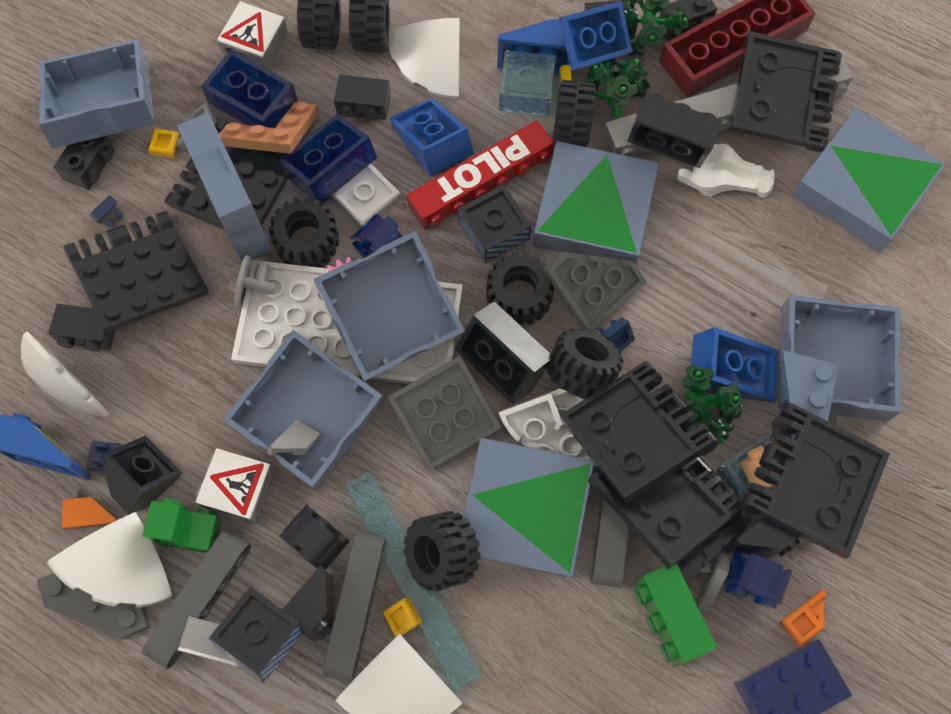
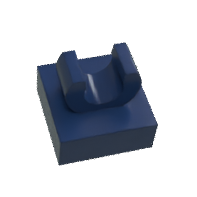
M109 195L89 216L96 222L103 217V223L107 227L112 228L114 225L108 219L109 214H116L121 219L123 213L119 209L113 208L117 201Z
M623 317L617 321L611 319V326L606 330L603 328L599 329L600 334L613 342L620 352L635 340L629 321Z
M92 441L86 468L91 471L104 472L101 461L102 454L122 445L120 443Z

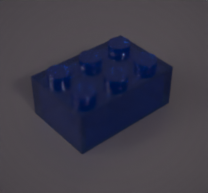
M232 49L201 86L209 104L248 126L262 125L267 128H276L293 103L298 101L293 83Z
M337 113L297 145L291 154L287 153L282 157L279 162L291 183L313 201L317 199L322 204L378 157L369 136Z
M820 639L809 641L733 682L750 714H820L852 696Z

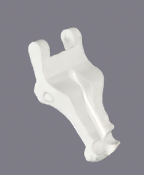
M714 144L712 151L700 168L694 167L693 172L688 169H680L677 179L697 189L704 196L712 197L720 192L739 190L757 193L759 197L765 198L773 189L775 175L773 169L765 170L762 165H755L754 163L744 161L729 145Z

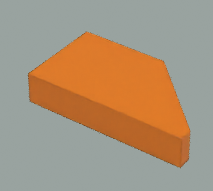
M92 497L62 500V528L65 530L106 526L118 520Z
M824 589L818 591L780 621V624L798 647L805 644L824 628L825 616L823 614L824 599L826 598Z

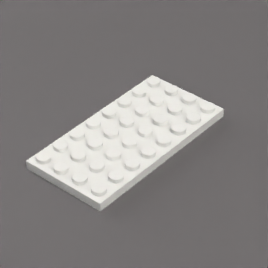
M252 260L249 277H255L258 262L268 263L269 267L265 281L275 283V289L272 294L246 288L231 357L232 362L266 367L273 354L291 331L294 330L322 350L332 361L361 379L314 284L313 279L327 273L328 269ZM438 282L442 290L449 297L459 318L463 284ZM456 336L369 380L411 384L453 359Z

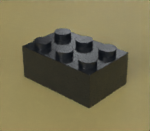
M646 92L627 142L700 168L714 147L723 120L716 118L711 113L693 110L687 104L666 100L660 94Z
M495 301L472 316L455 348L512 405L533 391L554 358Z

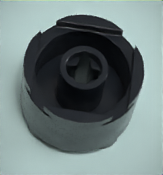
M307 504L279 535L280 538L318 569L322 566L325 570L329 568L350 542Z

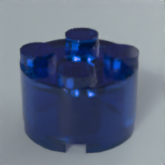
M374 214L350 239L355 240L352 243L353 246L365 258L380 247L403 236L397 230L399 228L398 224L390 216L382 218L380 215Z
M734 550L730 561L729 573L723 582L727 586L725 592L740 598H747V595L755 597L753 603L769 609H776L777 605L781 606L792 570H783V565L755 554H750V557H741L743 551Z

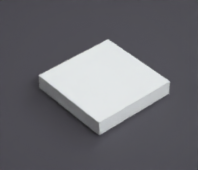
M367 159L328 190L329 195L361 228H364L401 197V193Z

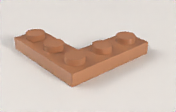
M306 102L293 103L276 128H267L262 125L248 126L240 125L239 123H227L219 133V136L226 147L291 154L318 116V105Z

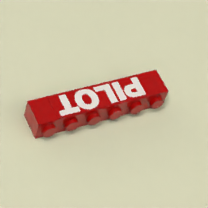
M536 120L407 194L408 207L424 230L429 227H436L443 222L444 218L451 214H458V208L502 185L506 186L511 179L527 174L535 165L546 163L553 155L554 141L539 121Z

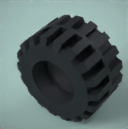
M298 0L297 30L302 47L334 50L340 35V0Z
M350 0L349 35L354 52H385L389 43L390 31L389 0Z
M563 80L561 82L553 132L554 145H556V142H564L587 147L596 96L594 83Z
M305 197L304 201L294 198V202L290 204L286 201L283 203L284 208L280 209L278 207L275 210L276 217L272 216L270 219L272 225L269 226L270 239L278 257L283 260L284 264L315 266L317 268L321 267L320 263L322 262L327 264L330 261L329 255L334 256L337 252L335 247H339V233L333 214L330 213L326 205L322 206L321 201L317 199L312 202L311 198ZM314 227L318 229L316 235L308 241L297 242L291 239L292 235L300 228Z
M513 252L510 258L507 254L502 256L501 263L496 261L493 264V270L490 269L488 273L487 303L491 304L495 301L520 326L526 321L528 325L534 324V318L539 321L543 318L544 312L547 313L549 311L554 293L553 284L542 270L547 263L545 261L540 263V257L536 255L533 258L529 257L528 252H524L523 256H518V252ZM522 280L530 283L534 287L535 292L526 298H516L508 294L505 287L513 281Z
M573 328L569 331L565 330L559 335L551 352L554 358L547 368V373L551 376L550 379L558 384L560 389L567 391L572 396L576 395L579 398L585 399L617 379L623 367L624 359L621 356L620 350L615 347L616 345L607 340L606 337L586 329L577 330Z
M447 511L420 517L412 522V526L408 527L406 531L408 536L404 538V555H406L407 559L405 562L407 568L409 567L411 570V576L413 579H417V584L421 587L424 586L428 591H440L464 584L475 576L474 571H477L479 568L477 561L481 555L478 551L480 544L479 540H476V532L474 528L470 527V522L467 518L463 519L460 513Z

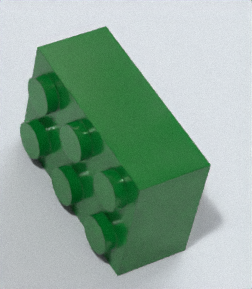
M677 564L669 570L664 566L648 573L635 583L637 587L634 589L636 599L641 606L645 605L650 615L647 617L649 627L654 634L658 633L663 643L660 645L662 655L667 662H672L673 667L717 648Z

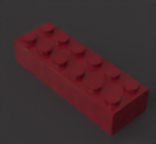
M743 0L664 43L659 62L688 98L741 68L746 37L750 31L792 40L808 31L816 12L806 0Z

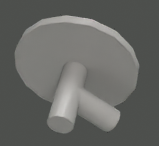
M246 254L236 283L235 307L240 308L246 288L274 293L275 283L265 281L269 267L268 263L258 262L255 277L250 278L251 256Z

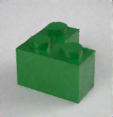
M162 498L161 502L151 501L142 535L144 538L159 546L202 553L209 551L218 538L222 525V520L215 515V511L198 508L197 513L187 511V507L179 505V501Z

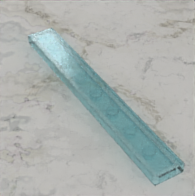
M369 471L347 483L345 486L370 533L386 537L383 557L403 595L410 597L423 623L420 626L454 690L457 691L479 678L481 674L434 590L428 591L424 586L421 587L417 584V579H413L411 576V570L409 567L407 568L405 562L407 559L406 555H404V538L406 536L371 472Z

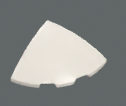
M459 18L426 20L389 31L388 48L391 58L395 60L401 74L413 85L417 83L427 88L428 93L432 95L459 99Z
M28 331L23 334L21 342L23 367L27 375L43 391L75 410L101 417L110 415L90 391L44 345Z
M557 388L499 412L508 432L517 442L522 443L525 447L591 460L560 419V414L584 399L576 395L572 396L567 391Z
M136 512L88 535L47 562L57 577L71 589L79 588L91 594L92 600L109 606H116L119 603L136 604V607L139 608L159 604L172 597L161 560L153 542L142 536L144 525Z
M400 634L335 700L350 714H450L463 704Z

